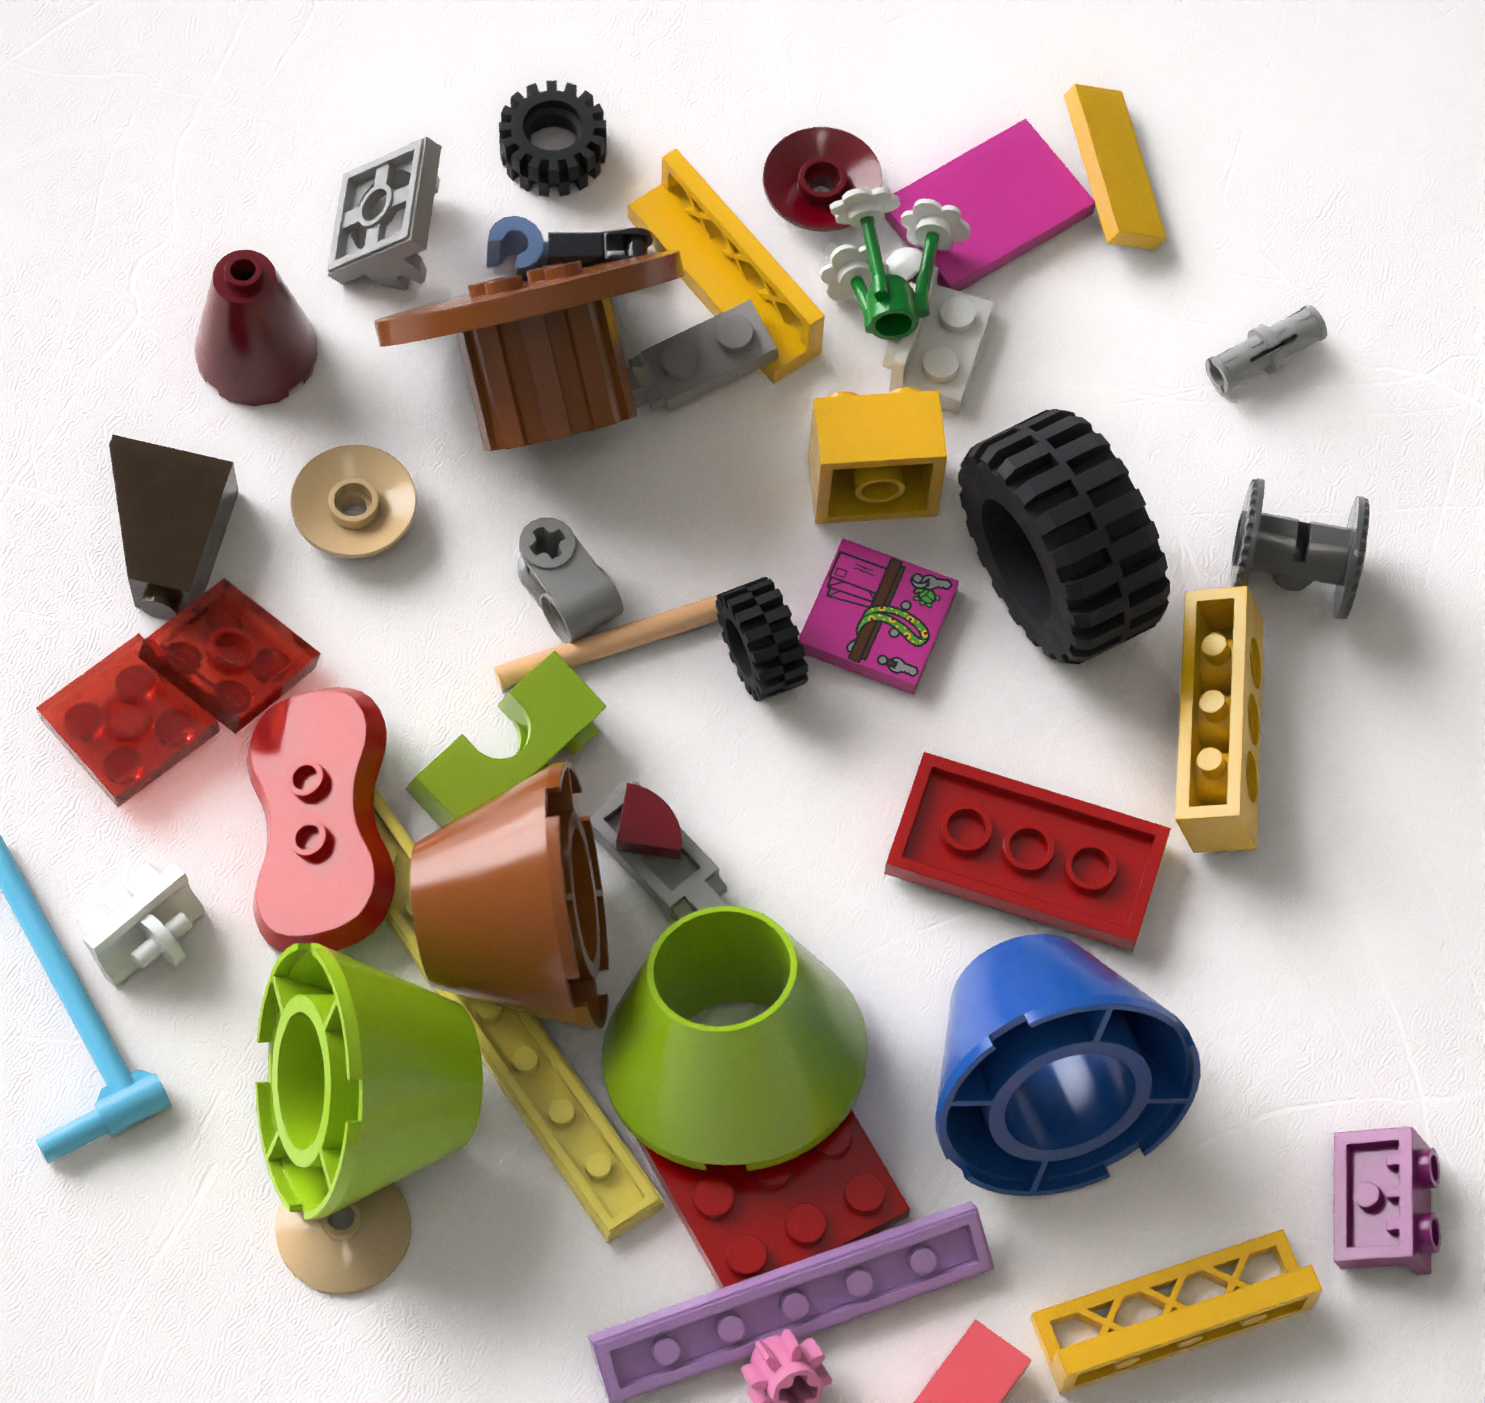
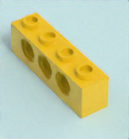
M1248 586L1185 591L1175 820L1193 853L1257 849L1264 621Z

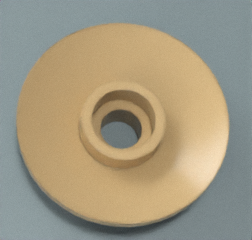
M366 445L339 446L317 455L300 471L291 491L292 517L300 534L316 549L340 558H363L390 548L407 532L416 510L415 487L406 468L389 453ZM353 506H359L366 510V512L357 516L344 514L348 508Z
M395 1183L339 1210L350 1212L355 1217L353 1224L344 1230H337L330 1226L329 1221L333 1214L321 1219H304L303 1212H289L281 1202L275 1225L276 1242L280 1256L289 1271L298 1280L317 1291L346 1295L368 1290L387 1279L397 1269L407 1252L411 1238V1217L407 1202Z

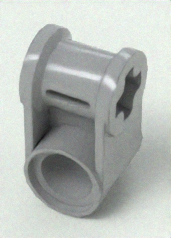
M542 517L531 521L524 527L519 537V552L521 555L518 559V577L522 585L542 609L553 631L564 643H572L622 614L623 603L616 586L607 573L596 565L569 526L558 519Z

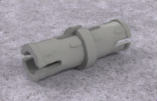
M1305 305L1296 313L1270 327L1261 324L1248 331L1246 340L1214 357L1206 359L1205 367L1208 377L1217 390L1221 393H1227L1236 385L1264 370L1272 373L1284 367L1286 358L1317 341L1324 340L1327 337L1325 321L1315 307Z

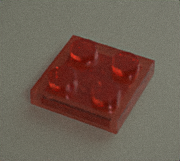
M223 578L143 640L138 658L236 734L315 669L321 653L227 579Z
M139 633L36 707L39 719L117 808L220 732L216 718Z

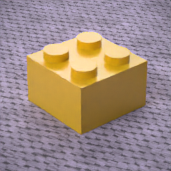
M906 387L886 394L858 395L854 392L842 391L827 397L813 398L808 465L815 524L938 516L947 461L939 390L920 391L916 388Z

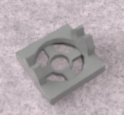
M426 136L343 174L327 276L343 285L366 275L382 286L403 291L408 289L409 279L420 284L425 282L427 268L422 257L417 253L427 248L434 194L438 193L439 190L438 168L442 146ZM387 195V201L382 212L375 219L371 220V213L375 204L380 198ZM405 208L402 228L397 234L385 238L388 224L393 220L397 211ZM364 226L367 228L365 246L361 249L359 246V228Z

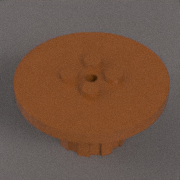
M679 250L647 254L582 268L580 261L566 264L559 263L526 271L527 281H523L522 276L518 275L468 285L470 293L468 295L406 310L373 321L379 346L399 345L457 333L485 451L522 447L610 426L637 416L610 298L685 276Z

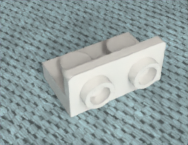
M934 267L928 293L930 314L927 317L918 318V326L910 335L888 341L882 367L892 370L889 393L906 387L916 388L920 391L939 390L941 408L959 413L993 313L994 301L936 285L939 268ZM910 282L909 285L915 292L916 283Z

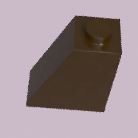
M112 435L109 449L127 577L134 605L141 608L146 614L158 619L172 620L177 616L196 620L239 493L234 463L219 458Z

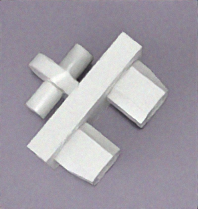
M145 862L128 876L125 888L131 897L130 900L115 912L106 904H95L77 919V925L84 935L82 939L103 976L115 987L139 967L143 969L159 955L172 966L178 965L186 957L184 950L177 940L193 927L192 923L206 911L190 888L186 873L174 863L163 871L151 863Z

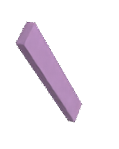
M969 1201L587 1335L606 1399L609 1403H620L752 1356L756 1348L755 1343L758 1340L763 1341L773 1335H782L785 1329H790L797 1340L989 1272L995 1268L978 1208Z

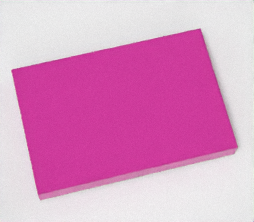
M1025 118L895 192L894 194L900 199V206L891 212L884 213V218L908 247L917 248L923 252L924 247L915 246L907 240V228L901 224L902 214L905 211L913 210L915 202L920 199L935 200L942 207L952 205L959 208L961 211L960 219L966 221L971 227L970 236L964 242H953V246L949 250L941 251L937 249L934 265L939 268L937 277L939 286L961 291L1094 213L1095 201Z

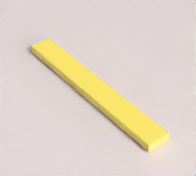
M374 790L373 806L376 827L391 857L395 873V891L391 906L384 919L434 993L460 1003L467 1010L477 1032L483 1064L605 1241L610 1243L663 1209V1198L534 1015L436 989L431 986L421 962L412 912L410 866L414 842L379 792Z

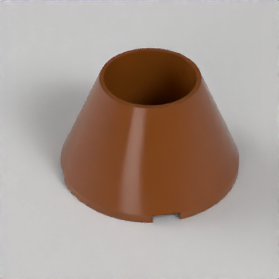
M570 762L551 764L417 841L413 846L411 855V901L419 954L426 977L432 987L584 1030L601 1029L604 1026L608 1012V994L598 995L596 986L598 971L609 970L607 926L601 874L590 816L579 817L575 811L573 794L582 793V785L574 766Z

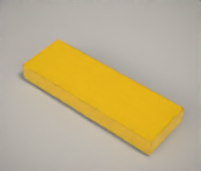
M1074 84L1066 92L1064 98L1107 244L1156 250L1167 237L1123 92Z

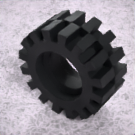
M557 80L546 81V91L539 92L536 83L526 86V99L517 91L510 97L511 107L504 105L501 112V122H499L500 158L502 166L506 165L507 175L512 181L520 176V188L528 192L534 183L538 184L540 196L549 197L550 187H558L560 197L570 195V184L573 182L579 191L588 186V175L596 179L601 173V163L605 164L606 120H604V111L600 103L593 106V95L587 90L578 98L577 85L567 82L564 91H557ZM559 127L572 132L576 140L572 145L561 150H544L533 145L530 138L533 133L543 128Z
M763 577L716 596V608L719 612L717 614L718 623L724 630L721 633L724 643L728 644L730 649L728 654L732 663H735L737 666V674L741 682H745L747 692L753 696L755 701L760 702L808 682L806 674L809 672L808 664L803 658L806 656L804 646L799 643L797 637L800 636L797 625H793L791 621L792 613L788 605L784 606L783 595L778 588L775 589L774 582L771 579Z

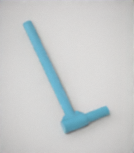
M0 835V889L107 1085L100 1090L98 1099L94 1104L96 1109L35 1140L44 1159L49 1164L107 1133L111 1137L171 1106V1102L155 1073L152 1074L140 1070L130 1072L8 846Z

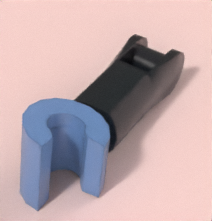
M509 216L495 222L489 231L486 267L499 266L506 257L518 255L516 257L515 276L521 275L522 280L527 281L526 271L541 268L542 266L580 261L582 268L647 255V248L653 243L652 232L644 228H628L603 232H548L547 241H543L542 233L533 222L527 218ZM607 251H623L624 255L607 256Z

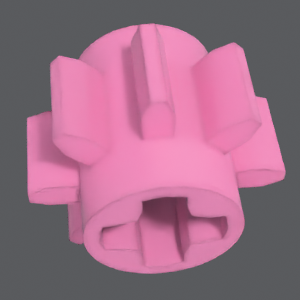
M785 1329L782 1335H773L763 1341L758 1340L755 1343L756 1348L751 1356V1364L741 1367V1372L750 1385L747 1394L753 1403H818L822 1395L823 1386L832 1383L831 1376L822 1364L826 1356L816 1341L811 1337L799 1345L790 1329Z

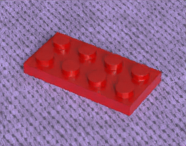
M924 752L886 861L884 874L1133 952L1171 828Z

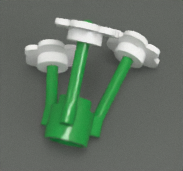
M878 187L873 190L856 188L844 193L842 200L831 203L830 211L835 215L837 223L850 224L858 228L862 227L865 245L859 249L852 245L837 247L830 256L831 263L823 266L819 275L822 282L826 284V292L832 300L843 301L851 296L857 298L863 312L865 331L867 333H872L880 339H901L915 331L918 326V318H924L930 314L928 293L937 249L946 251L952 248L953 242H964L970 236L971 227L966 221L960 219L961 211L959 208L952 205L942 207L940 203L932 199H920L915 202L913 210L905 211L902 214L901 224L907 228V240L915 246L924 247L914 292L903 277L894 274L886 275L888 266L885 260L882 259L875 224L884 219V213L891 212L900 206L899 197L891 194L890 189L887 187Z

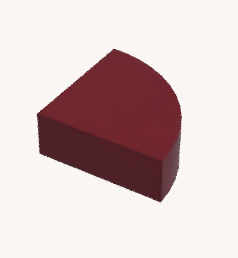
M627 783L616 839L617 851L681 860L682 839L678 820L670 806L651 790L636 784Z

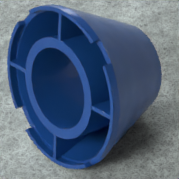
M1052 934L1024 935L1004 941L975 958L960 974L952 991L935 1116L939 1144L946 1159H950L962 1170L965 1180L988 1191L1013 1196H1041L1063 1193L1095 1184L1111 1177L1107 1166L1125 1158L1139 1148L1142 1154L1147 1156L1177 1128L1191 1107L1198 1090L1201 1073L1199 1053L1190 1032L1176 1015L1075 942Z

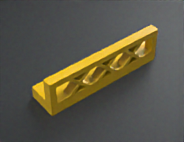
M677 148L663 156L661 184L628 205V219L636 228H644L652 232V246L657 252L680 251L685 276L680 278L713 316L751 299L777 348L779 357L775 361L760 367L769 380L775 384L821 354L825 315Z
M1284 1229L1033 1312L1030 1320L1058 1392L1062 1394L1310 1310L1319 1297L1322 1287L1312 1264L1302 1268L1299 1267ZM1270 1252L1274 1253L1282 1272L1281 1275L1252 1285L1239 1280L1247 1260ZM1237 1264L1232 1276L1219 1270ZM1198 1276L1226 1288L1222 1295L1189 1306L1176 1301L1184 1281ZM1174 1285L1169 1297L1157 1292V1290ZM1136 1297L1164 1309L1160 1316L1127 1327L1113 1322L1121 1303ZM1111 1306L1106 1318L1094 1313V1311ZM1075 1318L1100 1330L1097 1337L1060 1349L1052 1325Z

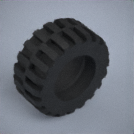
M1059 409L1045 410L975 444V446L969 449L960 465L961 469L958 473V483L962 487V491L959 494L961 507L966 511L967 515L965 522L970 537L974 538L978 548L977 555L983 568L986 567L993 581L991 584L998 597L1004 600L1009 608L1008 613L1015 623L1021 625L1026 631V637L1035 647H1042L1044 655L1052 660H1058L1059 663L1079 665L1156 626L1169 604L1167 597L1170 594V581L1165 575L1168 565L1165 553L1160 550L1158 543L1160 536L1154 521L1150 520L1144 507L1147 504L1139 488L1135 489L1128 476V469L1121 458H1116L1112 453L1110 444L1104 436L1093 431L1091 423L1083 417L1075 416L1074 412Z

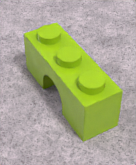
M555 650L517 683L497 705L516 728L518 734L516 755L503 759L486 756L478 751L461 734L419 772L405 788L441 828L548 767L547 763L563 748L573 757L601 731L593 721L607 706Z

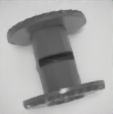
M1260 478L1252 479L1237 526L1232 554L1230 587L1247 586L1251 570L1272 574L1276 584L1289 591L1303 590L1314 581L1336 585L1333 616L1335 619H1347L1354 603L1365 559L1370 516L1369 499L1356 496L1350 511L1347 527L1313 521L1306 523L1296 518L1262 513L1265 481Z

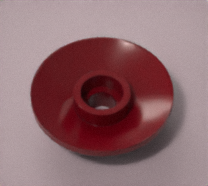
M831 127L805 128L784 137L770 151L763 169V188L771 207L789 223L811 231L830 232L850 227V224L845 225L836 222L835 215L830 211L831 203L842 200L843 194L852 189L868 188L873 190L882 187L881 166L872 149L857 136ZM821 186L828 188L830 191L818 192L813 189Z

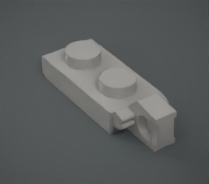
M750 299L641 351V354L628 361L630 368L627 371L636 408L649 403L653 410L667 406L668 410L671 411L775 361L779 356L772 338Z
M633 781V782L631 783V784H636V785L641 786V785H640L638 782H636V781ZM626 788L590 815L594 838L669 918L673 916L674 920L677 921L701 909L729 906L721 898L727 892V886L719 877V867L681 827V860L617 851L616 839Z

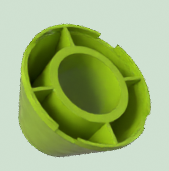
M716 906L701 909L680 918L658 938L609 1020L602 1047V1068L607 1093L616 1114L632 1135L646 1147L675 1163L695 1169L707 1170V1164H746L747 1171L778 1165L796 1158L826 1139L842 1123L853 1108L863 1088L866 1077L865 1067L868 1039L865 1021L858 1003L845 983L830 968L766 915L743 907ZM745 1001L769 1007L768 1010L757 1017L735 1025L707 1026L689 1021L690 1018L700 1011L725 1002Z
M317 943L293 944L280 955L267 982L257 1030L256 1042L269 1043L268 1081L255 1082L259 1133L269 1176L285 1208L289 1212H303L304 1219H321L463 1149L469 1143L478 1123L482 1102L483 1070L481 1051L474 1023L467 1010L456 1001Z

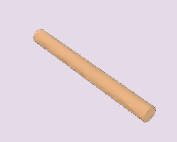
M717 595L587 636L572 643L559 645L494 666V673L499 688L502 691L514 687L554 650L573 668L718 621L717 614L719 613L715 602Z

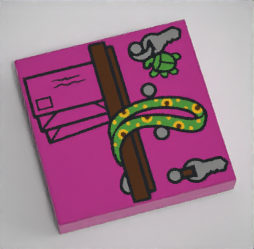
M842 539L800 634L799 643L804 646L807 656L914 695L958 592L959 581Z

